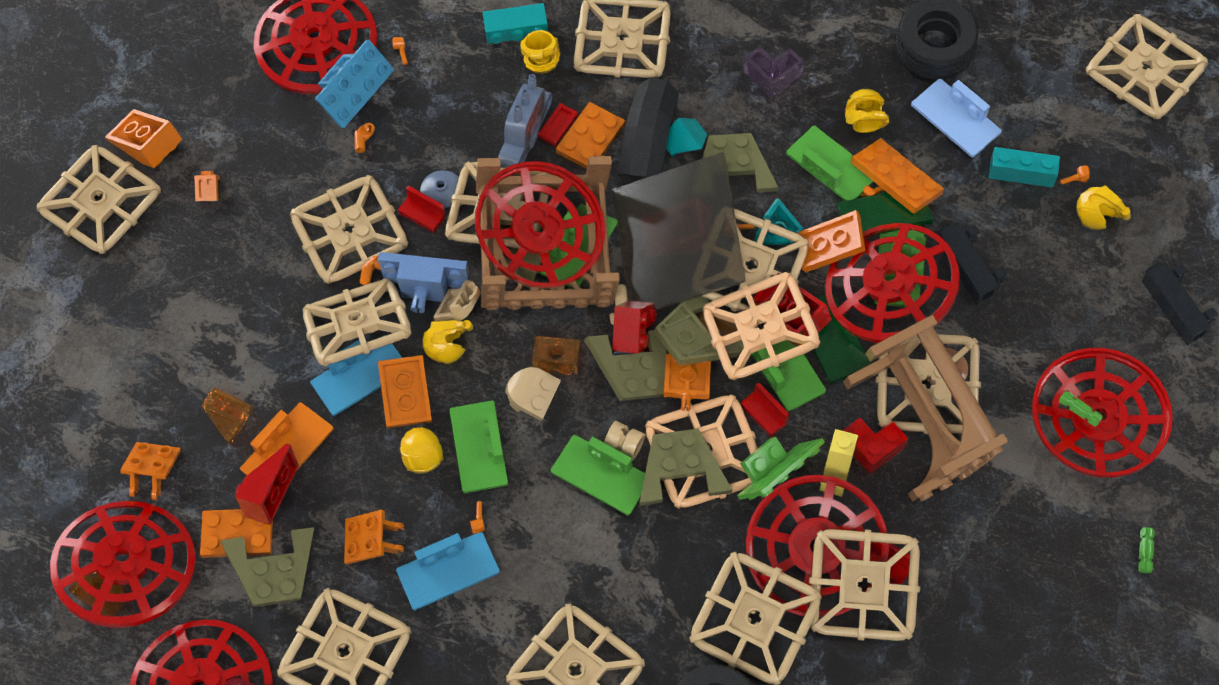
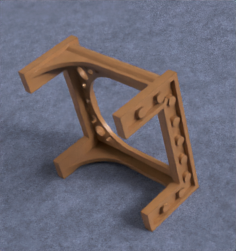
M589 156L586 175H576L595 195L601 207L605 223L603 248L597 261L591 267L590 274H593V277L588 273L581 277L589 282L590 288L581 289L576 284V281L568 284L573 289L568 290L564 289L566 285L544 290L543 288L530 287L518 283L515 290L506 291V282L511 279L503 275L490 262L481 248V308L497 310L499 307H508L509 309L516 310L521 307L541 309L544 306L564 308L569 305L584 308L588 305L608 307L614 303L619 285V273L610 272L605 191L612 165L611 156ZM477 158L476 193H479V197L492 177L500 173V158ZM555 175L530 176L531 184L545 185L555 190L563 182V179ZM508 176L496 184L492 190L498 195L499 193H508L512 189L522 186L521 176ZM571 185L567 192L578 190ZM486 197L481 211V230H493V215L497 205L488 197ZM586 202V212L589 215L592 214V211ZM595 222L587 224V254L589 255L592 254L596 241ZM484 239L491 254L498 262H501L502 266L507 268L508 264L496 239ZM527 286L530 288V291H521V288Z
M933 315L870 347L865 353L870 362L888 352L890 353L886 357L849 375L843 381L848 390L890 368L924 425L932 445V461L925 479L917 488L908 493L912 502L920 499L922 502L933 496L932 491L937 488L941 491L953 485L952 480L957 477L963 480L972 475L980 467L996 457L997 454L1004 451L1002 446L1008 442L1004 434L998 436L936 333L934 327L937 321ZM920 343H922L960 409L963 423L961 442L952 435L907 358Z

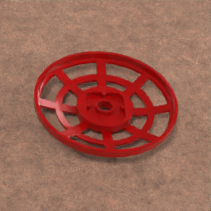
M278 0L264 13L257 25L254 36L255 55L264 74L278 86L301 94H319L323 89L318 84H301L289 81L294 69L302 72H319L322 79L328 73L327 70L331 69L343 54H354L356 52L353 49L357 41V29L370 28V41L376 48L378 39L373 16L366 5L360 0L351 1L363 10L368 21H355L350 11L342 6L347 0H302L291 5L281 14L274 11L290 0ZM311 4L329 5L324 13L313 12ZM303 6L305 14L297 19L287 16L295 9ZM339 10L346 16L349 22L336 23L332 15ZM267 19L274 20L271 41L260 46L259 39L263 25ZM281 23L291 26L289 35L277 39ZM351 30L350 40L347 45L339 41V31ZM312 32L319 33L315 38L309 37ZM291 43L295 52L290 59L282 53L279 48L280 46ZM334 48L342 52L336 58L325 63L324 56L329 54ZM273 49L278 59L286 65L281 76L276 74L263 59V53ZM304 56L316 58L317 65H304L298 62Z
M539 161L511 165L492 177L484 187L477 202L475 228L482 250L500 272L520 284L543 289L568 285L587 273L597 261L602 251L605 239V223L599 202L590 188L580 178L563 167ZM529 171L546 172L563 179V182L557 190L545 185L531 184ZM516 173L521 174L522 186L512 189L503 198L492 190L504 178ZM571 185L585 198L592 214L580 217L572 202L564 196ZM533 192L548 194L552 196V199L548 204L535 202ZM524 193L526 204L521 206L518 211L507 203L513 197ZM486 197L497 205L493 215V230H481V211ZM559 202L568 209L572 219H562L556 210ZM502 210L513 218L511 228L509 229L499 228ZM595 222L596 241L593 252L589 255L579 250L583 238L582 225ZM533 224H540L543 232H536L533 229ZM575 227V240L573 246L562 241L565 229ZM502 238H514L520 246L515 255L506 247ZM484 239H496L501 251L511 260L507 268L502 266L491 254ZM556 247L567 253V256L553 264L548 254ZM527 252L539 254L542 265H533L522 260ZM574 257L586 263L574 275L558 281L554 270L565 266ZM518 266L531 271L545 272L549 283L533 282L521 278L514 273Z
M892 223L868 229L863 232L865 251L855 254L848 263L847 268L835 269L839 261L831 263L827 273L825 288L827 302L833 316L849 333L871 342L880 343L901 332L882 333L884 319H897L909 314L913 315L917 323L925 319L919 308L930 298L935 287L948 291L941 306L933 313L938 324L950 311L959 291L960 273L955 254L939 235L918 225ZM899 230L897 237L881 238L871 243L866 239L879 232ZM909 230L917 231L932 237L939 245L927 249L921 243L906 237ZM894 243L891 252L880 255L874 248L882 244ZM903 244H908L918 249L920 253L909 258L902 254L901 250ZM946 252L951 264V282L937 279V265L933 256ZM867 253L871 261L866 267L854 268L860 257ZM927 259L930 266V277L918 275L915 265ZM888 274L896 275L891 281L884 280ZM844 277V290L848 299L837 308L832 296L831 282L832 278ZM863 277L864 287L853 294L850 278ZM916 285H927L924 293L914 302L910 294ZM869 294L870 297L878 301L876 310L869 309L859 301ZM902 300L906 305L903 309L885 312L887 303ZM854 307L862 314L874 318L873 330L868 331L855 326L843 315Z
M1086 348L1063 355L1044 371L1036 385L1032 399V418L1036 432L1043 445L1062 464L1088 476L1116 478L1142 470L1161 453L1172 429L1173 415L1171 402L1159 378L1141 361L1117 350ZM1096 358L1095 371L1080 373L1070 379L1061 368L1076 360ZM1105 359L1125 364L1138 372L1140 376L1130 384L1117 375L1105 372ZM1054 374L1062 385L1054 396L1052 407L1039 404L1042 389L1047 380ZM1094 379V389L1081 393L1074 385L1084 380ZM1104 380L1113 382L1124 388V390L1119 395L1105 390ZM1146 382L1152 386L1158 396L1163 415H1148L1146 404L1138 392ZM1068 391L1074 395V399L1078 398L1093 408V412L1100 411L1104 413L1106 419L1100 421L1097 426H1093L1088 423L1087 418L1084 420L1071 410L1059 408V399L1064 392ZM1131 396L1138 406L1140 415H1128L1124 402ZM1038 413L1049 415L1052 418L1054 429L1062 440L1054 447L1048 442L1042 431ZM1059 418L1071 419L1075 431L1066 436L1061 428ZM1127 424L1140 425L1139 433L1133 442L1122 434ZM1148 424H1163L1159 442L1153 452L1148 455L1138 447L1146 435ZM1082 437L1094 442V453L1085 451L1074 443ZM1116 440L1125 448L1116 453L1104 454V443ZM1069 448L1080 456L1095 460L1096 471L1072 463L1064 458L1061 453ZM1130 453L1142 461L1136 466L1122 471L1106 472L1105 461L1120 459Z
M806 475L779 485L759 503L747 529L746 555L754 558V536L768 539L767 549L771 566L782 569L784 573V571L796 565L806 572L804 583L811 586L809 577H812L814 552L810 549V543L816 539L817 533L820 530L823 532L829 529L849 531L856 529V531L864 532L861 524L873 517L878 525L879 533H887V529L878 508L859 488L847 481L832 476ZM804 483H827L823 497H806L794 501L787 490ZM839 486L853 493L864 502L868 509L856 516L847 506L833 500L835 487ZM780 495L787 507L777 515L770 530L756 527L764 509L776 496ZM808 504H822L819 518L805 519L799 507ZM831 506L843 512L850 520L837 527L828 520ZM791 513L798 524L791 535L777 532L783 519ZM829 539L845 558L863 560L864 541H859L860 548L859 551L845 548V540ZM775 541L789 544L791 557L779 564L775 555ZM824 543L822 574L828 573L831 579L841 580V575L836 569L841 562ZM881 543V555L870 554L869 561L887 562L889 543ZM749 567L756 584L764 592L767 586L766 583L771 577L765 574L760 575L759 571ZM870 583L863 592H866L867 588H871L872 584ZM840 586L821 588V596L840 591ZM771 592L769 598L781 604L787 603L774 592ZM800 592V593H801L800 598H803V597L808 596V595H806V594ZM808 604L787 611L799 616H805ZM842 608L834 616L843 614L854 608ZM831 609L819 610V618H822Z
M138 501L108 503L85 512L63 531L55 544L51 556V580L55 593L61 603L80 619L104 627L123 628L136 626L163 615L184 596L191 584L195 571V550L191 536L185 526L165 509ZM118 508L143 509L139 516L119 515L109 517L106 512ZM153 512L161 514L171 520L181 533L167 536L166 532L159 525L148 519ZM94 515L98 516L100 521L89 527L79 539L66 538L79 524ZM121 521L135 522L130 531L116 532L112 524ZM146 525L154 530L160 538L146 541L139 533L143 526ZM101 527L104 528L107 536L101 539L99 543L86 541L96 530ZM185 541L188 560L185 573L182 574L171 568L173 562V548L171 544ZM61 546L74 548L71 557L73 572L59 580L57 572L59 550ZM165 546L166 556L164 565L152 561V549ZM81 549L93 552V563L79 568ZM120 554L129 556L127 560L122 562L116 560ZM148 570L159 573L150 584L144 588L141 587L139 579ZM96 572L104 582L100 590L91 586L84 577ZM166 577L179 583L178 587L168 598L157 606L150 608L146 595L157 589ZM77 581L85 592L96 598L92 610H86L75 603L66 594L64 588ZM113 584H129L132 592L111 594L110 590ZM136 600L141 613L128 616L101 615L106 601L128 602Z
M205 619L180 624L155 639L138 660L131 676L130 685H136L140 670L152 674L149 685H156L158 677L169 680V685H194L197 682H204L205 685H225L229 679L241 676V679L249 682L248 673L259 669L263 670L264 685H273V675L265 652L246 631L227 622ZM204 625L224 628L217 640L208 638L188 640L185 632L187 628ZM233 632L250 644L256 652L258 660L244 663L239 654L226 644ZM176 633L178 645L165 653L157 665L145 661L157 645ZM205 645L212 646V649L206 659H194L190 647ZM223 650L232 657L237 666L223 671L215 662ZM181 651L184 663L175 672L163 668L171 657Z

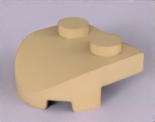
M465 280L461 288L449 289L434 315L435 321H461L465 319L472 311L481 294L479 287L473 281Z
M529 367L518 371L509 379L506 385V394L508 395L510 406L517 412L521 410L541 421L561 380L539 368Z

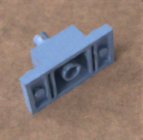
M379 252L378 262L383 278L390 279L393 283L398 282L402 298L413 299L410 310L415 313L418 312V309H420L419 313H424L426 300L442 302L448 287L453 289L461 288L465 280L471 281L467 261Z

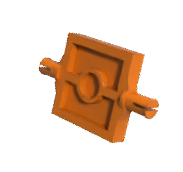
M666 354L664 397L682 399V411H685V404H687L686 411L691 410V399H709L711 361L678 365L671 354Z

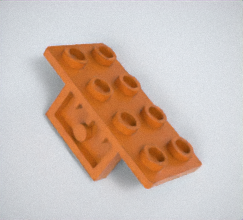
M301 402L289 414L280 410L250 443L255 452L240 467V470L248 475L285 444L291 445L299 465L298 470L330 435L334 428Z

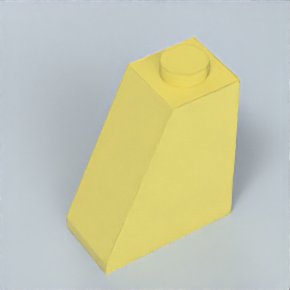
M835 429L823 475L836 477L844 481L847 480L858 435ZM821 482L819 491L825 492L827 483ZM836 486L834 495L842 497L844 488Z

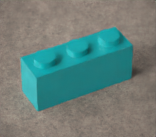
M544 3L483 11L487 44H498L511 40L519 41L524 39L529 33L538 30L548 32Z
M994 147L988 178L1053 188L1058 176L1060 156Z

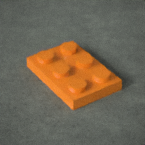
M589 102L557 146L556 153L587 169L589 156H604L625 126V120Z
M857 210L797 232V234L809 242V245H807V255L802 266V270L805 273L865 251L861 217Z
M423 355L378 361L386 427L395 428L432 422Z
M241 509L203 511L200 556L202 558L227 557L220 544V540L244 537L247 556L272 555L273 521L271 525L246 518Z

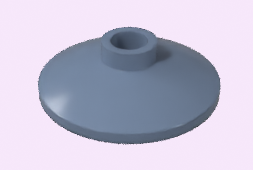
M445 170L433 172L423 180L420 192L443 204L444 209L450 208L452 205L450 202L451 197L455 194L459 177L453 172Z

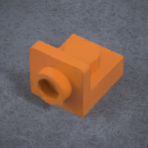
M201 171V175H195V201H219L218 180H220V176L214 175V171Z

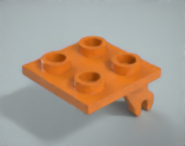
M136 442L120 470L121 474L130 475L129 496L136 497L135 493H138L139 475L141 474L152 476L151 498L152 500H158L161 492V479L166 480L181 452L180 448Z
M384 510L345 519L344 563L351 564L384 556V552L395 554L398 551L404 552V546L383 542V530H404V524L385 520Z

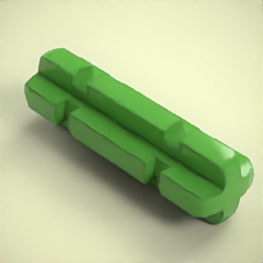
M1064 392L1059 399L1061 404L1066 407L1070 406L1069 409L1084 420L1087 418L1088 423L1093 426H1097L1103 418L1097 411L1093 412V408L1080 399H1074V395L1070 392Z
M1143 527L1140 531L1139 560L1141 561L1139 562L1138 570L1141 573L1148 574L1153 570V562H1151L1154 554L1153 538L1155 531L1153 528Z

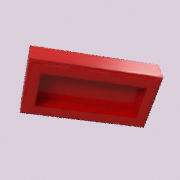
M560 103L538 133V138L557 147L578 117V112Z

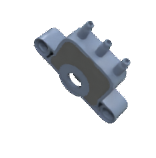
M534 74L529 75L528 84L524 83L521 86L508 113L504 128V145L498 157L500 158L501 168H507L525 161L530 149L536 143L540 127L549 110L552 93L545 91L543 88L536 87V76Z

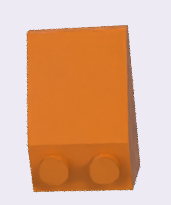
M135 109L105 137L110 143L141 164L152 168L161 164L163 159L182 140L170 121Z

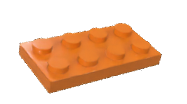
M881 138L854 155L851 159V164L913 214L943 194L944 188Z

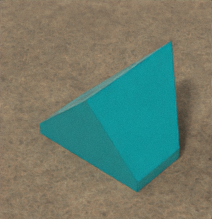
M678 118L670 127L666 150L671 156H674L677 153L702 149L707 133L696 119Z
M776 199L763 217V220L768 219L771 221L770 223L794 233L800 232L803 229L780 199ZM761 228L758 229L754 242H757ZM767 231L762 245L793 244V241Z

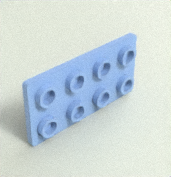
M938 79L911 103L914 109L972 158L997 138L1002 131L987 118L990 106L960 80H957L951 88L942 79Z

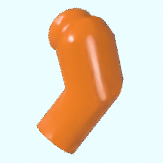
M365 123L355 131V152H365V141L375 131L372 123Z
M373 256L363 265L360 284H370L373 271L376 268L381 270L378 262L379 256Z

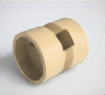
M614 421L604 443L631 457L632 461H634L643 445L645 434L636 429L628 430L627 425Z

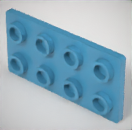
M366 40L354 54H343L321 79L318 85L323 90L317 95L315 100L340 128H345L391 75L394 68L370 40Z
M360 340L354 342L353 344H351L343 350L360 345ZM391 343L371 350L369 354L365 355L362 353L329 364V370L311 380L310 383L331 415L336 416L381 388L378 361L402 357Z
M482 532L463 540L460 539L458 533L416 551L417 560L396 569L414 611L500 573Z

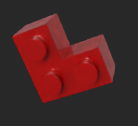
M626 301L615 306L612 351L638 354L647 348L648 335L646 334V328L652 326L656 320L654 303Z
M859 418L843 430L844 432L858 435L853 456L869 474L905 449L908 440L907 436L894 422H891L875 434Z

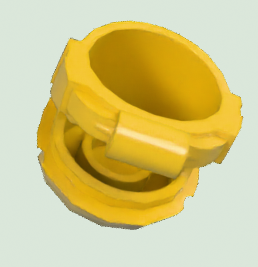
M538 30L531 32L521 40V53L524 55V63H526V67L530 71L539 74L549 73L558 64L560 56L558 38H555L547 31Z
M861 89L854 92L846 104V123L852 124L853 129L859 133L873 132L888 125L889 116L882 111V106L884 105L882 96L871 89Z
M1105 185L1103 187L1087 189L1077 200V214L1082 224L1089 229H1106L1104 216L1120 217L1123 220H1129L1131 217L1130 209L1125 207L1122 200Z
M469 320L431 322L430 329L424 332L422 340L425 353L437 362L445 364L456 362L462 357L466 349L460 345L452 344V342L459 338L461 334H464L465 331H471L473 324Z
M423 427L413 428L406 432L402 438L400 452L403 463L408 471L418 474L427 473L437 468L443 460L441 444L431 430Z

